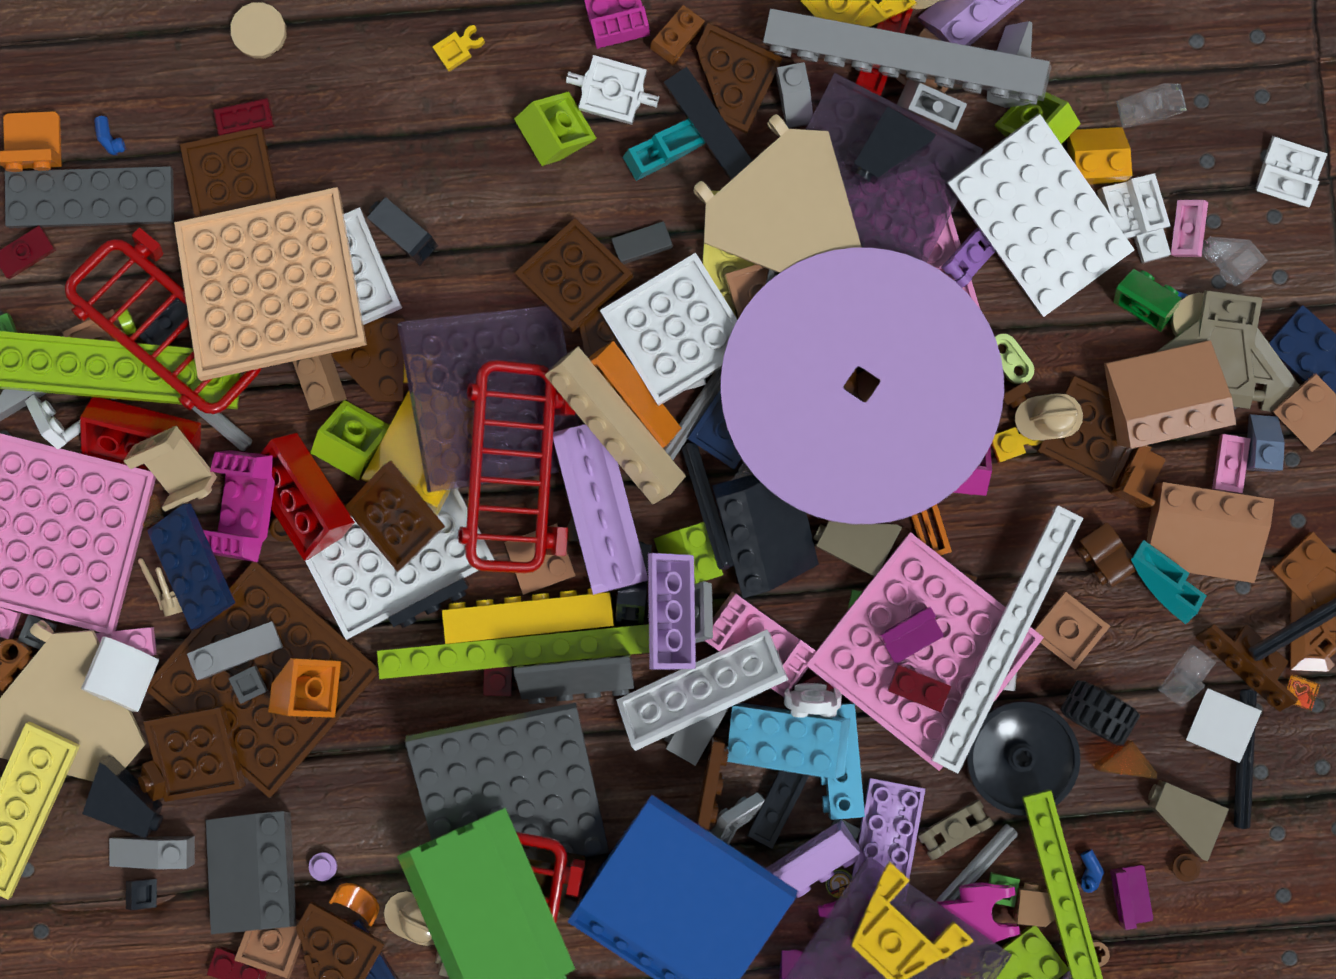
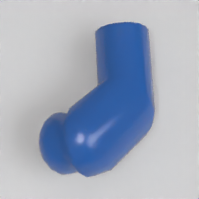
M105 116L96 117L94 119L96 137L100 144L109 154L117 155L124 152L126 147L122 138L113 139L110 134L108 118Z

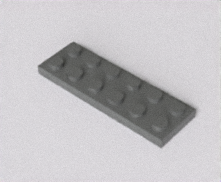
M172 167L5 171V225L8 228H33L39 225L41 227L174 223Z

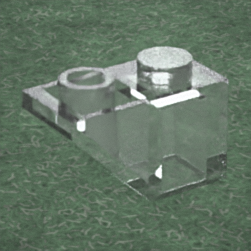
M1163 83L1116 101L1123 128L1163 120L1187 111L1181 84Z
M1209 237L1203 241V256L1210 263L1214 262L1221 270V277L1227 283L1234 286L1243 283L1268 261L1250 240Z

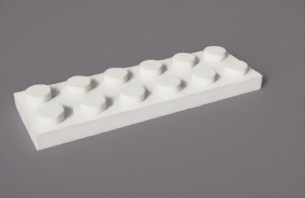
M764 630L696 662V669H681L616 701L630 744L636 751L789 679L770 632Z

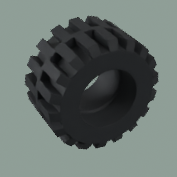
M1082 680L1075 682L1060 709L1065 717L1115 745L1124 746L1140 717L1137 710L1105 690Z

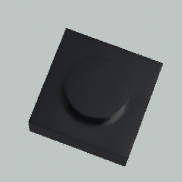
M145 878L126 881L127 910L157 907V879Z

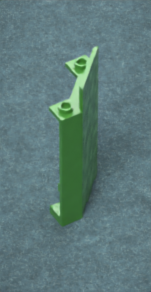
M506 808L397 856L449 979H567L566 974L575 970Z

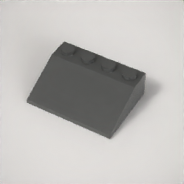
M631 655L519 665L514 668L521 700L528 699L529 704L545 703V697L556 696V701L573 700L574 694H584L585 699L601 697V692L612 691V696L629 694V689H634Z
M281 811L206 820L211 934L297 926L291 813Z

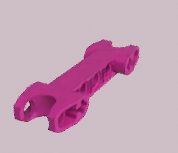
M984 882L964 884L959 886L960 899L893 906L924 936L941 935L952 921L974 940L970 945L992 944L1020 934L1017 924L995 922L991 915L992 907L997 901L1015 895V887L1013 885ZM871 896L844 897L840 900L818 906L820 917L840 918L846 924V932L841 939L822 945L824 956L852 959L864 958L852 947L851 942L871 900Z

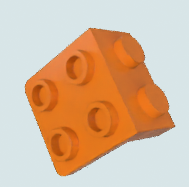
M56 112L9 113L4 116V151H0V166L9 172H21L23 169L28 168L47 171L51 170V167H62L59 114Z

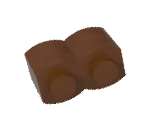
M1108 522L1103 523L1077 541L1079 546L1076 549L1077 553L1085 563L1089 561L1095 569L1092 572L1093 576L1101 586L1106 585L1108 588H1111L1137 571L1131 561L1132 555Z

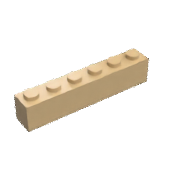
M579 347L562 357L545 374L546 378L652 504L669 496L686 477Z

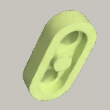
M1008 334L995 336L997 345L1003 344L1006 347V353H1000L1005 377L1016 385H1020L1025 381L1028 382L1034 375V365L1012 336ZM1016 366H1019L1023 369V374L1021 376H1017L1014 373V368Z

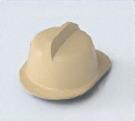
M1050 394L1029 398L1019 405L1015 415V423L1020 433L1031 440L1040 441L1071 436L1079 430L1083 420L1080 404L1075 398L1067 394Z
M406 891L392 896L385 905L384 910L385 923L389 929L396 935L416 944L434 945L413 893Z

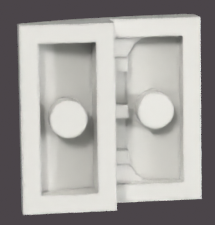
M1272 136L1260 171L1256 191L1310 207L1320 182L1318 177L1327 153Z
M1155 173L1097 190L1100 201L1127 239L1170 227Z
M102 637L81 689L102 700H110L132 712H138L159 660L129 645L108 637Z

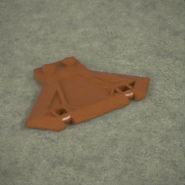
M1309 532L1270 569L1291 592L1290 624L1336 598V553H1333L1314 532ZM1336 616L1290 643V670L1329 672L1335 666L1330 658L1336 653ZM1325 640L1328 644L1321 650L1318 645Z

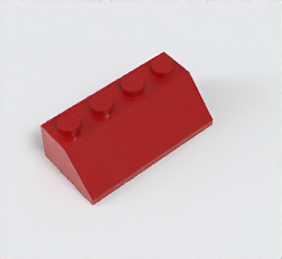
M92 397L80 416L81 454L126 465L124 459L135 444L175 426L179 428L195 450L199 452L201 444V423L99 397ZM145 464L135 467L150 471Z
M297 433L271 439L261 452L262 455L273 456L272 477L275 485L271 510L303 560L306 561L340 540L355 522Z

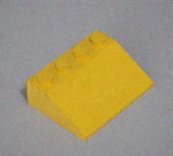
M413 383L363 474L362 480L368 482L384 464L392 461L431 510L438 516L471 453L474 403ZM485 409V419H488V410Z

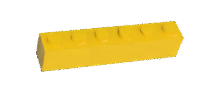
M588 589V595L577 596V591L573 590L560 592V598L549 599V593L532 595V601L521 602V596L504 598L505 604L496 605L493 604V599L476 601L477 607L466 608L465 602L449 604V610H442L445 644L614 626L611 592L593 595L592 589Z

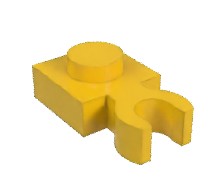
M475 25L467 27L464 31V36L461 38L454 32L432 46L448 72L472 57L468 51L470 48L477 49L484 45L483 37L476 41L470 39V36L477 31Z
M1017 427L996 434L991 445L997 461L1000 463L1026 453L1023 445L1036 446L1042 440H1031L1019 434Z

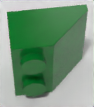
M1133 269L1116 288L1113 303L1161 332L1180 305L1182 298L1178 296V291L1171 286L1164 285L1163 287L1154 281L1155 278L1148 272L1143 270L1138 272Z

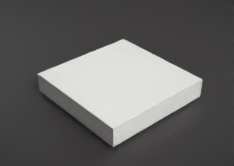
M1207 688L1186 740L1240 763L1262 710Z

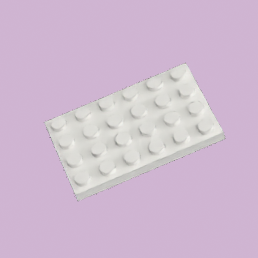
M1040 114L1034 116L946 182L1043 317L1134 251L1130 242Z
M455 483L438 514V518L446 527L399 572L394 569L355 520V523L340 540L305 561L346 640L459 579L466 578L479 571L468 563L465 556V544H459L458 542L459 528L466 527L468 507ZM477 539V556L483 560H495L485 540Z

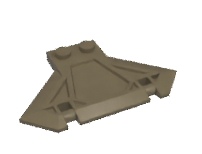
M1204 290L1200 319L1158 350L1162 351L1211 340L1232 396L1233 407L1250 409L1252 401H1260L1261 410L1272 411L1300 387L1258 329L1263 299L1261 297ZM1255 384H1264L1263 391L1255 390Z

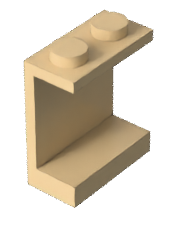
M177 426L135 444L124 459V462L130 469L145 464L166 489L169 496L162 506L164 511L174 507L179 508L195 498L202 499L212 491L211 486L217 478L214 472H210V467Z

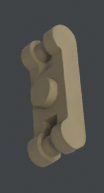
M980 799L969 803L917 835L920 842L925 843L929 850L927 854L931 860L941 857L945 852L994 825L990 816H986L982 810L984 806ZM969 815H973L977 821L969 826L965 819ZM941 833L945 841L937 844L934 836Z

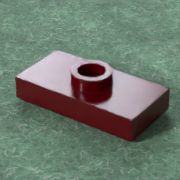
M268 98L213 109L219 136L259 127L263 129L275 127Z
M39 225L0 250V268L6 278L11 279L55 252L56 248L43 227Z

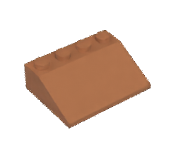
M1211 340L1104 363L1118 446L1132 449L1236 425L1232 396Z
M1165 482L1155 484L1153 493L1155 503L1151 507L1147 542L1191 574L1255 583L1271 528L1274 499Z

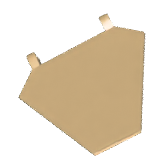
M773 115L769 119L768 127L779 136L774 143L717 194L714 195L702 181L698 182L694 187V194L706 204L704 244L775 272L781 273L792 265L817 254L846 248H862L828 131L789 129L779 115Z
M41 620L31 627L30 632L46 643L0 698V758L10 759L25 724L32 722L80 745L67 775L94 781L99 763L109 755L115 757L126 768L146 745L132 711L110 700H102L81 689L100 644L94 630L55 633L45 621Z

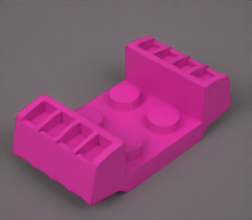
M584 0L597 49L650 36L649 24L641 0Z
M232 450L215 452L210 472L224 473L226 477L218 531L203 530L214 555L258 562L262 543L268 534L275 485L272 477L273 456Z

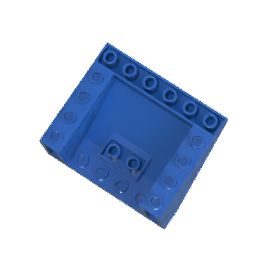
M651 795L592 878L570 916L568 923L653 979H741L795 900L798 890Z

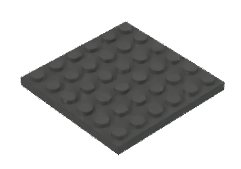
M576 702L406 736L405 742L431 840L506 808L516 832L555 839L564 846L566 852L585 855V857L609 853Z

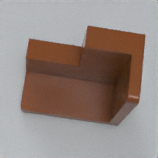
M1148 445L1132 449L1117 483L1110 493L1140 509L1153 507L1155 500L1147 496L1165 462V458L1151 452L1152 447Z

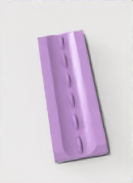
M586 424L553 432V441L593 595L648 581L618 462Z
M873 778L869 779L864 804L865 817H862L861 831L857 842L860 847V854L857 855L859 859L853 864L852 881L848 897H872L884 868L889 861L908 879L910 878L925 788ZM908 883L891 900L890 904L892 906L905 905ZM844 921L842 924L840 939L844 936L846 932V924Z

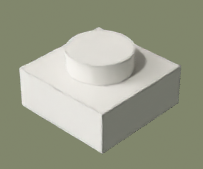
M1163 228L1134 237L1142 264L1171 255Z

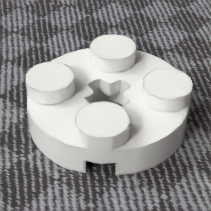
M797 684L794 691L790 692L789 688L785 690L784 705L791 709V715L794 717L803 718L807 717L808 714H820L822 717L831 718L837 715V710L841 707L842 694L836 688H834V693L827 691V685Z

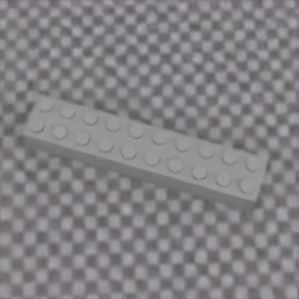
M770 9L763 43L770 47V51L780 56L791 57V53H797V56L801 57L802 60L817 62L818 58H823L829 65L844 67L845 63L852 64L851 67H854L855 70L871 73L872 68L879 69L882 75L898 78L899 73L906 74L909 80L919 83H926V79L935 80L934 83H937V86L953 89L954 84L963 85L964 91L981 94L982 89L989 90L993 97L1009 99V95L1019 96L1020 102L1034 105L1037 104V100L1044 101L1051 72L1050 61Z

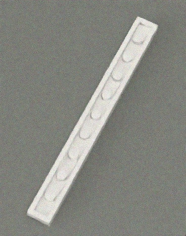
M1058 505L1055 506L931 759L932 761L959 773L1083 520L1082 517Z

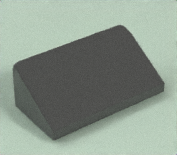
M664 222L612 238L618 260L623 264L673 248Z

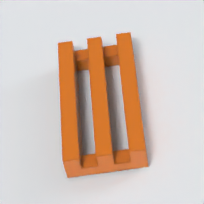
M935 504L931 509L944 549L939 550L927 509L922 511L921 514L932 550L941 556L952 551L938 505ZM912 515L911 520L916 536L926 544L918 515Z

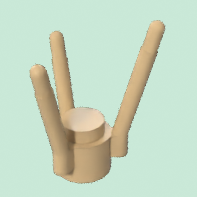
M139 558L138 563L158 601L160 610L164 612V616L183 612L174 591L169 592L161 568L157 567L155 570L163 594H161L144 560Z

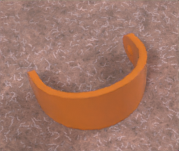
M353 883L339 885L329 901L330 904L339 903L361 915L368 922L369 926L373 925L379 913V904L376 898L365 888Z

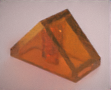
M1126 740L1124 746L1118 745L1095 763L1094 769L1101 772L1157 779V772L1133 741Z

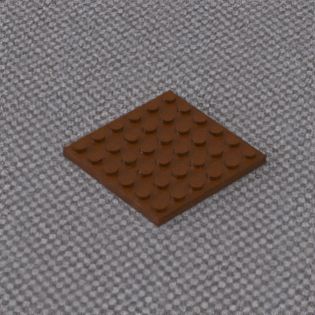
M252 562L230 588L235 604L199 629H194L152 677L147 692L172 714L225 705L243 776L267 797L272 798L379 674V667L259 562ZM271 621L274 622L283 648L206 679H196L187 653ZM291 658L341 661L335 717L285 716L269 712L271 685ZM253 666H257L268 691L240 704L228 678Z

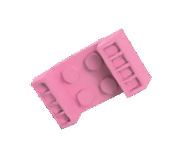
M731 592L713 617V638L705 641L718 651H722L764 630H768L789 679L771 689L784 697L785 690L789 688L791 692L808 669L806 664L816 653V650L757 610L739 595Z

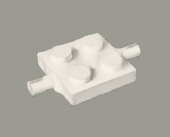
M593 55L590 68L585 76L568 72L566 83L582 88V97L579 104L580 111L631 125L635 112L641 103L657 108L659 96L644 93L643 84L647 73L646 69Z

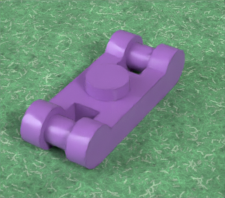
M976 228L941 268L946 274L950 273L955 279L954 281L963 288L972 280L974 274L991 255L995 253V250L981 230ZM980 240H981V242L985 245V247H984L983 249H982V247L978 244V242H979Z

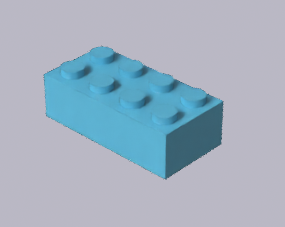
M747 703L733 705L727 762L837 779L844 776L850 719L842 717L827 718L820 716V714H808L807 717L799 718L792 716L791 710Z

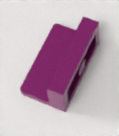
M931 607L923 608L879 634L894 663L903 661L944 636L935 620L936 615Z
M1143 865L1110 869L1119 925L1125 930L1137 928V923L1152 921L1153 914L1145 867Z

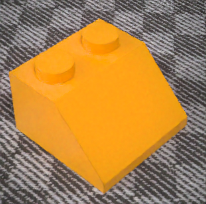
M1123 127L1074 130L1067 138L1068 155L1089 185L1123 183L1132 177L1131 148Z

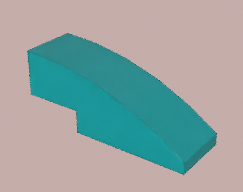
M687 119L655 134L652 139L628 149L623 159L637 181L680 159L705 143Z
M1143 540L1131 559L1134 567L1153 595L1173 615L1187 624L1199 612L1207 595L1186 581L1190 574L1188 571Z

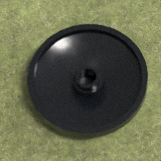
M1010 702L988 712L966 757L967 771L973 786L989 804L1006 813L1027 816L1022 799L1023 796L1051 790L1055 806L1067 797L1078 778L1080 749L1073 730L1058 713L1033 702Z

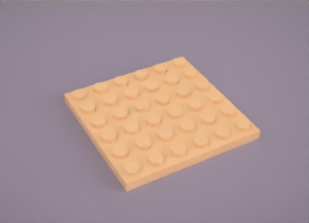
M338 187L174 222L197 376L200 381L367 345L341 195Z

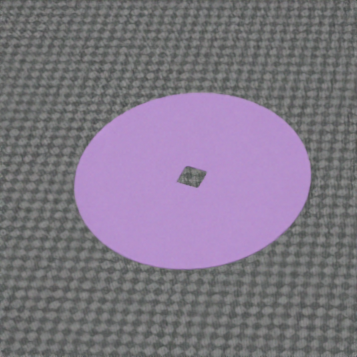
M846 248L817 254L792 265L771 279L756 293L738 318L727 343L721 371V399L727 428L737 451L755 477L767 489L795 508L819 518L849 524H876L907 518L934 506L957 490L971 476L988 451L998 428L1004 397V374L996 339L988 321L969 294L953 279L930 264L907 254L877 248ZM858 366L880 380V384L866 403L843 388Z

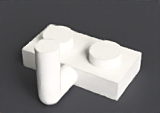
M34 394L25 400L40 434L57 450L81 433L80 420L64 431L62 424L53 416L56 414V411L48 401L42 402Z

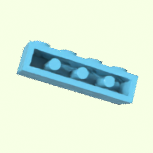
M853 702L841 703V707L837 710L835 717L850 719L844 776L837 779L820 777L821 785H826L827 796H822L823 812L829 813L831 820L865 817L855 704Z

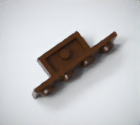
M1215 624L1197 634L1196 638L1208 650L1214 653L1228 668L1233 670L1276 710L1281 712L1297 703L1298 698L1278 681L1289 661L1277 651L1260 661L1253 660L1248 649L1262 641L1263 638L1247 624L1239 629L1233 640Z

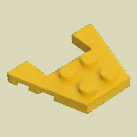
M801 0L815 17L865 27H872L918 4L915 0H882L879 4L875 0Z
M890 861L884 868L851 945L886 979H908L927 969L929 965L952 955L958 949L970 945L974 940L952 921L933 943L929 941L890 904L891 900L910 881Z

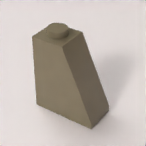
M828 521L825 526L819 525L813 539L817 541L815 544L816 548L875 577L880 571L902 527L893 524H849Z
M1159 780L1158 784H1154L1149 792L1148 799L1151 800L1149 807L1195 856L1208 862L1229 809Z

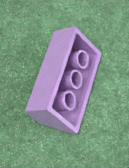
M944 0L936 2L918 17V20L941 41L970 46L1024 0Z
M648 553L650 669H696L694 555Z
M840 820L765 869L797 889L798 894L796 897L799 898L811 890L810 885L819 880L823 883L835 874L833 870L841 865L846 868L859 859L857 855L860 854V847L844 822Z

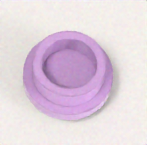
M327 852L317 853L309 862L310 874L319 881L329 880L337 871L335 857Z

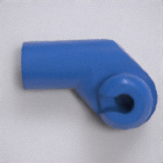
M1088 849L1080 854L1086 866L1080 886L1084 892L1092 893L1099 887L1104 871L1094 851Z

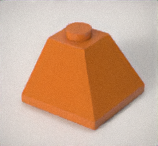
M291 658L271 685L269 712L285 716L335 717L341 661Z

